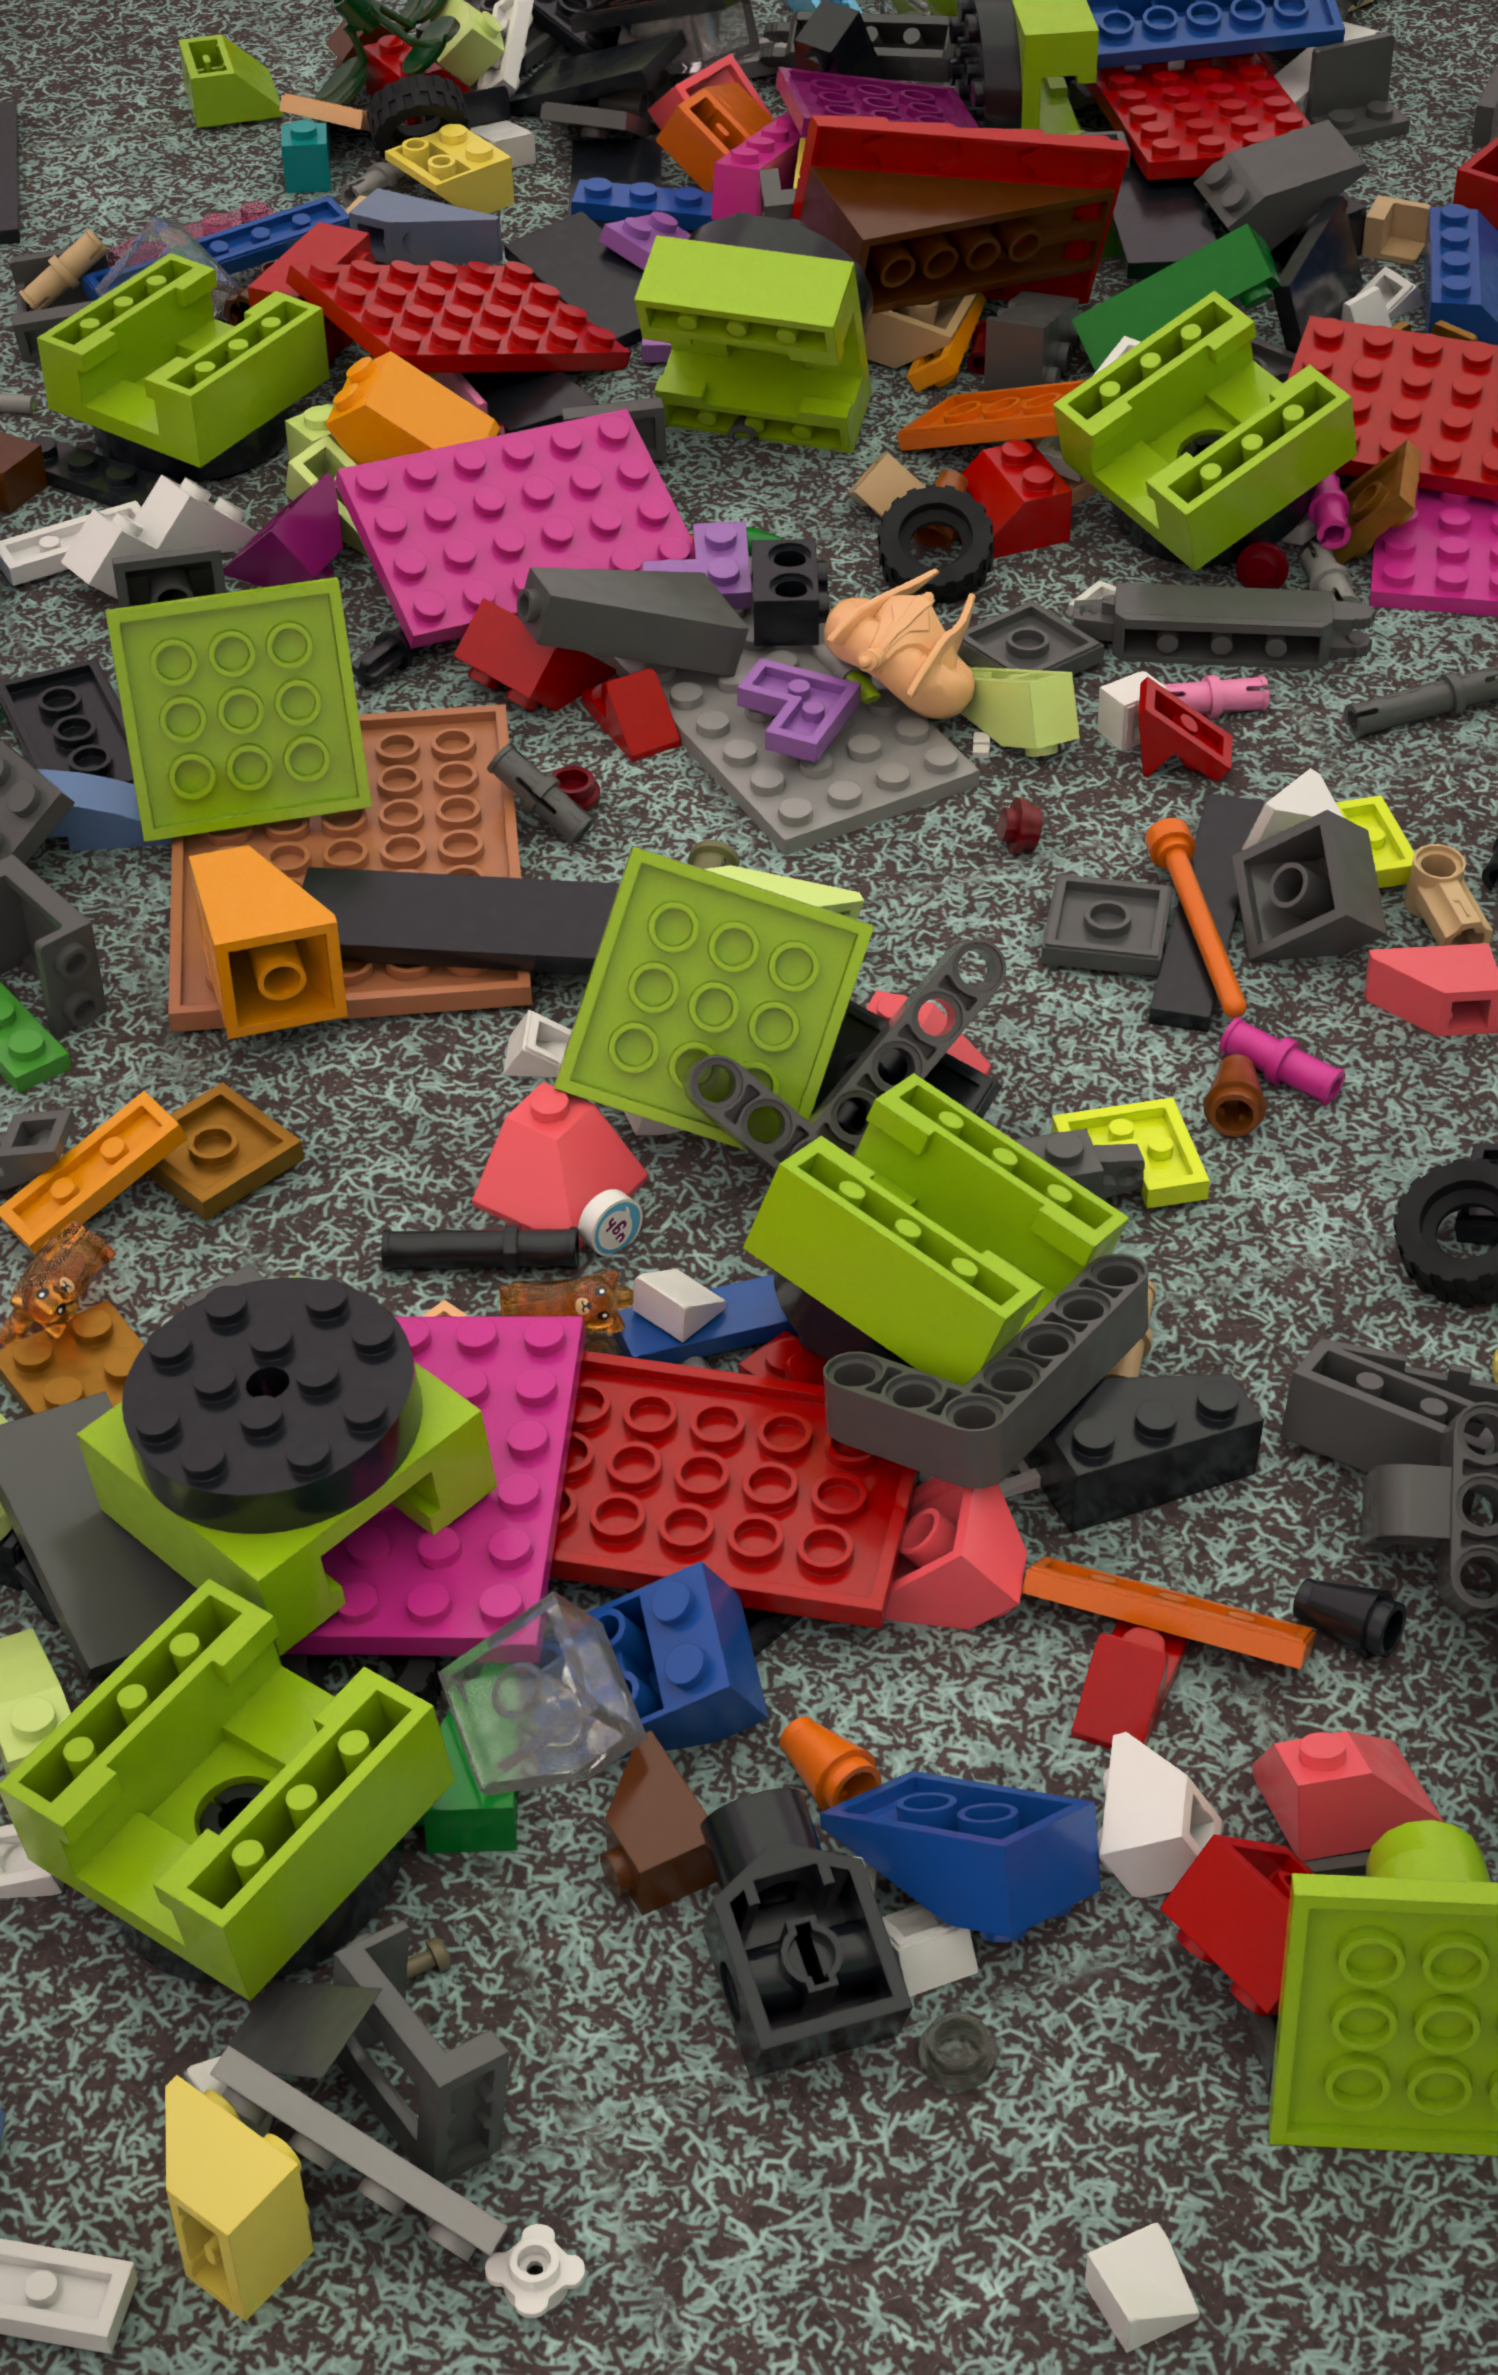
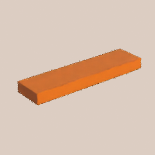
M1044 1556L1027 1568L1021 1592L1301 1669L1310 1658L1316 1632L1310 1627Z

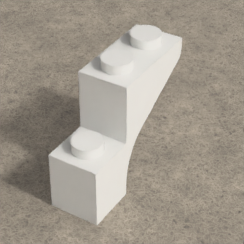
M161 474L134 520L120 512H117L112 519L93 509L61 563L90 586L118 599L112 558L219 544L221 553L234 552L243 548L257 532L242 522L246 513L231 502L219 496L214 504L208 501L212 494L192 480L185 477L180 485Z

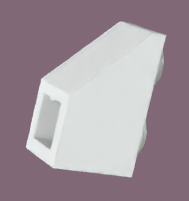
M1124 1732L1113 1735L1110 1766L1105 1770L1103 1776L1106 1795L1103 1826L1097 1832L1100 1861L1108 1872L1113 1873L1132 1897L1146 1898L1171 1892L1213 1834L1221 1835L1222 1819L1187 1774L1129 1733Z

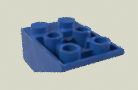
M702 1561L541 1632L538 1657H517L518 1676L536 1770L539 1773L628 1758L637 1736L650 1730L664 1751L715 1743L769 1719L741 1598L734 1589Z

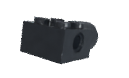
M777 1788L757 1792L734 1800L708 1815L701 1823L700 1829L721 1892L711 1902L702 1931L750 2079L899 2036L913 2006L862 1859L822 1851L804 1795L798 1789Z

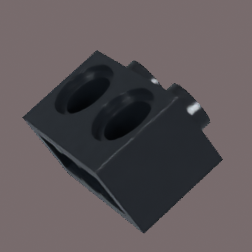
M816 539L752 540L754 646L819 645V624L826 623L830 608L827 560H817Z

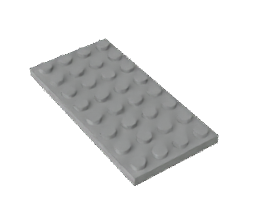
M749 556L750 575H751V586H752V556ZM753 589L752 609H734L749 628L735 676H723L600 655L608 665L616 669V674L619 677L647 668H652L656 672L680 736L681 744L785 856L979 786L980 770L927 718L909 709L884 684L868 672H865L866 677L872 681L879 691L881 698L871 704L861 702L817 763L798 760L788 755L765 750V730L776 716H768L760 711L737 706V687L756 662L763 658L833 676V674L816 658L818 647L825 643V623L819 624V645L754 646Z

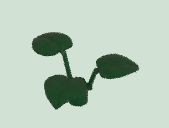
M331 0V7L346 21L342 29L349 35L357 56L341 64L314 99L347 106L364 85L369 75L368 71L364 68L368 63V57L356 31H363L365 34H369L381 23L406 44L413 47L403 61L402 71L408 76H416V74H421L440 57L446 44L459 31V21L453 16L440 17L426 27L420 39H416L407 33L415 28L416 24H422L429 20L444 0H408L400 15L376 0Z

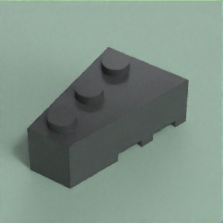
M1021 291L1008 302V308L1001 307L998 309L997 317L989 316L986 319L984 391L1060 383L1061 372L1067 373L1069 371L1073 347L1080 348L1082 344L1071 319L1078 316L1079 299Z
M1321 1338L1293 1371L1280 1437L1304 1446L1315 1454L1328 1456L1367 1473L1376 1466L1386 1464L1440 1466L1443 1430L1455 1416L1473 1403L1489 1401L1498 1404V1384L1471 1379L1472 1367L1450 1363L1448 1374L1405 1366L1407 1355ZM1475 1422L1466 1423L1464 1438L1468 1447L1477 1454L1492 1455L1495 1441L1491 1431L1483 1424ZM1473 1492L1465 1493L1462 1501L1463 1513L1471 1515L1484 1496Z

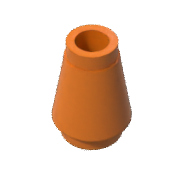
M797 1718L784 1729L779 1741L780 1749L787 1756L821 1810L825 1811L881 1785V1775L877 1770L876 1760L870 1752L816 1723L812 1718Z

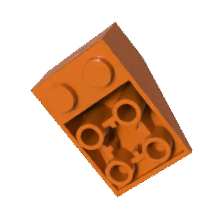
M737 82L704 87L676 107L657 136L656 141L705 192L713 193L714 163L774 120Z

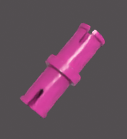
M1336 471L1316 484L1315 492L1311 496L1308 505V516L1316 526L1317 539L1322 541L1320 542L1321 546L1330 550L1343 547L1351 537V529L1347 521L1350 505L1346 494L1341 491L1340 478L1335 476Z
M1239 1017L1234 1018L1230 1022L1220 1041L1219 1050H1221V1053L1225 1055L1241 1054L1247 1056L1253 1061L1255 1069L1264 1073V1079L1275 1086L1283 1082L1320 1101L1324 1106H1327L1339 1094L1346 1077L1344 1070L1335 1068L1301 1051L1299 1042L1289 1037L1280 1040L1244 1022Z

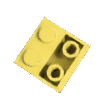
M461 124L442 126L435 133L421 138L407 139L403 141L402 145L385 151V160L454 206L490 214L514 204L511 156Z
M176 2075L165 2086L166 2191L185 2275L246 2322L314 2251L308 2219L310 2210L305 2201L300 2175L302 2165L296 2153L281 2138L270 2133L261 2137L242 2123L234 2107L222 2095L210 2089L201 2093Z

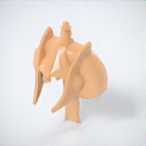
M936 568L871 600L859 597L847 598L839 601L830 610L824 627V639L828 650L838 660L868 672L884 684L909 709L925 718L950 719L961 714L973 699L975 680L972 669L958 656L957 652L973 612L976 598L973 593H969L957 623L948 631L944 630L932 607L935 602L932 592H926L922 595L918 594L917 596L911 595L939 574V570Z

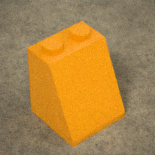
M391 351L374 360L370 356L364 357L347 370L346 376L348 378L342 390L334 397V407L325 423V426L345 453L357 465L497 436L500 429L495 419Z
M249 845L189 856L202 950L228 1040L347 1017L338 925L335 914Z

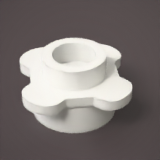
M534 2224L523 2230L521 2241L507 2252H497L488 2258L485 2265V2274L487 2281L492 2286L504 2288L508 2301L515 2307L519 2315L526 2318H538L561 2303L568 2289H576L583 2283L585 2265L579 2256L567 2255L555 2242V2233L552 2228L543 2224ZM535 2265L543 2269L542 2273L537 2275H530L527 2272L530 2267Z

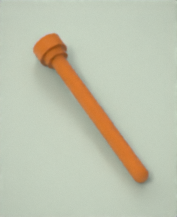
M1178 818L1162 819L1154 823L1145 835V844L1149 855L1155 865L1169 871L1223 1012L1230 1018L1241 1017L1247 1009V1004L1190 863L1195 852V841L1188 825L1183 820Z

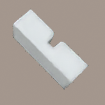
M974 732L973 758H989L990 736L985 732Z

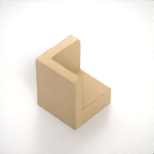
M1378 195L1366 215L1361 256L1416 265L1425 249L1431 205Z
M887 452L880 454L847 494L862 507L869 506L882 518L884 512H888L891 508V503L897 497L902 498L907 494V491L914 488L917 490L926 488V486Z

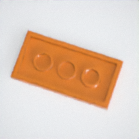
M1086 380L951 395L898 431L899 433L896 434L900 450L908 451L1058 436L1053 404Z

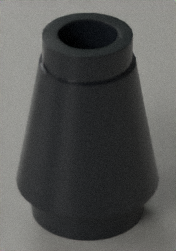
M1307 1578L1300 1585L1293 1604V1615L1295 1618L1305 1621L1311 1627L1364 1659H1369L1371 1654L1383 1658L1389 1657L1396 1649L1406 1623L1405 1605L1393 1600L1392 1593L1388 1590L1317 1581Z

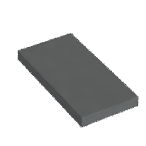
M106 1392L0 1425V1503L86 1681L115 1671L197 1590V1588L100 1509L76 1434L113 1408Z

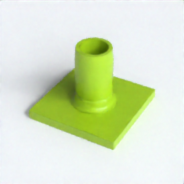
M337 577L105 610L144 842L372 807L341 590Z
M632 846L554 1083V1089L746 1150L695 1108L687 1099L683 1088L684 1075L694 1061L708 1055L727 1056L739 1063L808 1121L811 1117L874 926ZM717 1065L708 1066L699 1076V1091L710 1102L721 1101L730 1090L731 1081L728 1073ZM761 1106L751 1112L747 1123L749 1134L760 1143L770 1141L775 1137L779 1130V1119L773 1109Z
M1435 1820L1406 1822L1388 1830L1372 1845L1366 1861V1876L1292 1873L1268 2113L1270 2145L1498 2156V1883L1491 1882L1482 1850L1467 1832L1453 1824Z

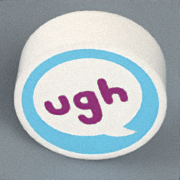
M617 1189L606 1190L595 1196L584 1208L578 1225L579 1237L584 1244L596 1253L608 1257L635 1240L643 1221L642 1209L636 1201Z

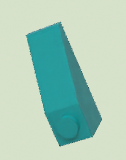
M298 120L291 124L281 125V150L286 193L331 191L330 123Z

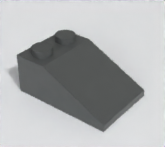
M1328 119L1231 151L1220 161L1212 164L1194 182V185L1230 232L1248 223L1266 241L1271 252L1317 214L1328 197L1340 195L1369 171V168Z

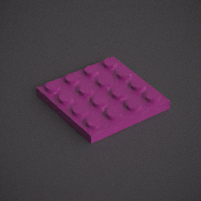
M778 67L776 87L801 137L808 138L807 131L810 115L886 117L889 121L951 123L959 128H979L955 88Z

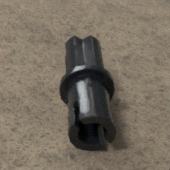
M401 626L393 630L383 631L376 636L374 646L353 661L352 672L357 676V683L363 687L377 684L393 670H404L412 661V656L426 646L411 649Z

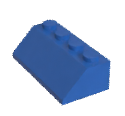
M1459 204L1430 207L1424 249L1425 333L1431 334L1433 324L1443 320L1475 334L1478 341L1498 345V231L1478 209H1468Z

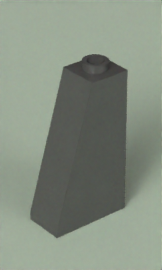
M530 567L525 588L519 592L517 598V616L540 645L723 676H735L749 631L748 626L706 574L701 572Z

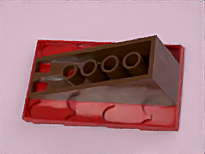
M810 115L807 131L808 138L805 141L799 172L800 178H798L791 219L804 222L810 230L832 241L855 262L861 265L873 294L872 314L982 292L986 299L1010 301L1021 291H1030L1079 299V304H1088L1130 154L1129 148L1122 140H1111L1104 135L1045 134L1041 129L959 128L951 123L889 121L886 117Z

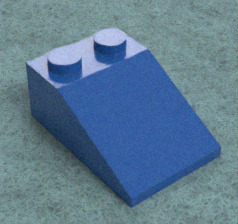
M910 1771L820 1812V1825L823 1830L857 1856L862 1857L866 1863L944 1923L950 1926L980 1931V1937L989 1942L1001 1943L1019 1940L1026 1936L1027 1929L1047 1918L1067 1915L1071 1912L1072 1905L1101 1890L1094 1801Z

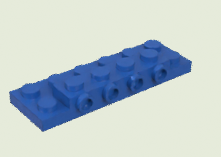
M1087 0L1099 29L1097 70L1267 51L1275 52L1287 49L1321 47L1343 42L1345 27L1336 0Z

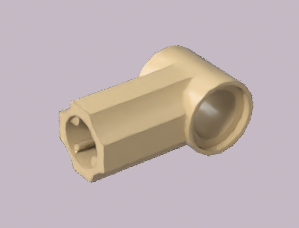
M1428 844L1415 851L1404 898L1405 907L1410 913L1424 919L1438 946L1489 943L1490 945L1493 930L1463 879L1466 867L1464 857L1459 851L1450 846Z

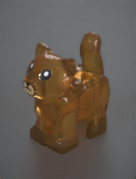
M72 1220L62 1228L58 1235V1240L51 1237L38 1248L34 1261L15 1285L10 1298V1304L14 1308L0 1330V1342L7 1347L24 1339L34 1322H38L43 1326L49 1338L57 1339L60 1337L67 1323L75 1316L79 1309V1296L92 1282L98 1270L113 1259L116 1252L98 1235L95 1236L81 1223Z
M605 1270L594 1275H587L581 1279L571 1278L531 1283L524 1280L512 1282L510 1285L499 1286L502 1316H583L585 1331L590 1333H618L623 1331L625 1323L618 1310L632 1306L634 1292L627 1286H617L619 1273L615 1270Z

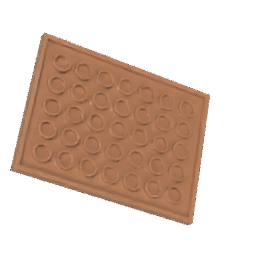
M506 704L359 714L372 807L172 838L168 1016L171 1032L225 1028L202 950L189 856L249 845L301 888L308 867L521 878L514 792L493 773L491 774L487 771V767L492 759L503 747L509 744ZM342 961L348 1016L332 1020L532 1005L530 971Z

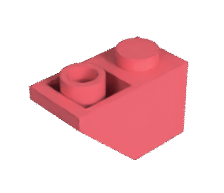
M1489 943L1369 950L1364 986L1366 1001L1436 1036L1498 1033V969Z

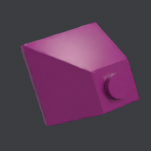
M327 472L276 513L223 568L224 575L261 587L328 578L335 571L329 565V562L343 549L335 479Z

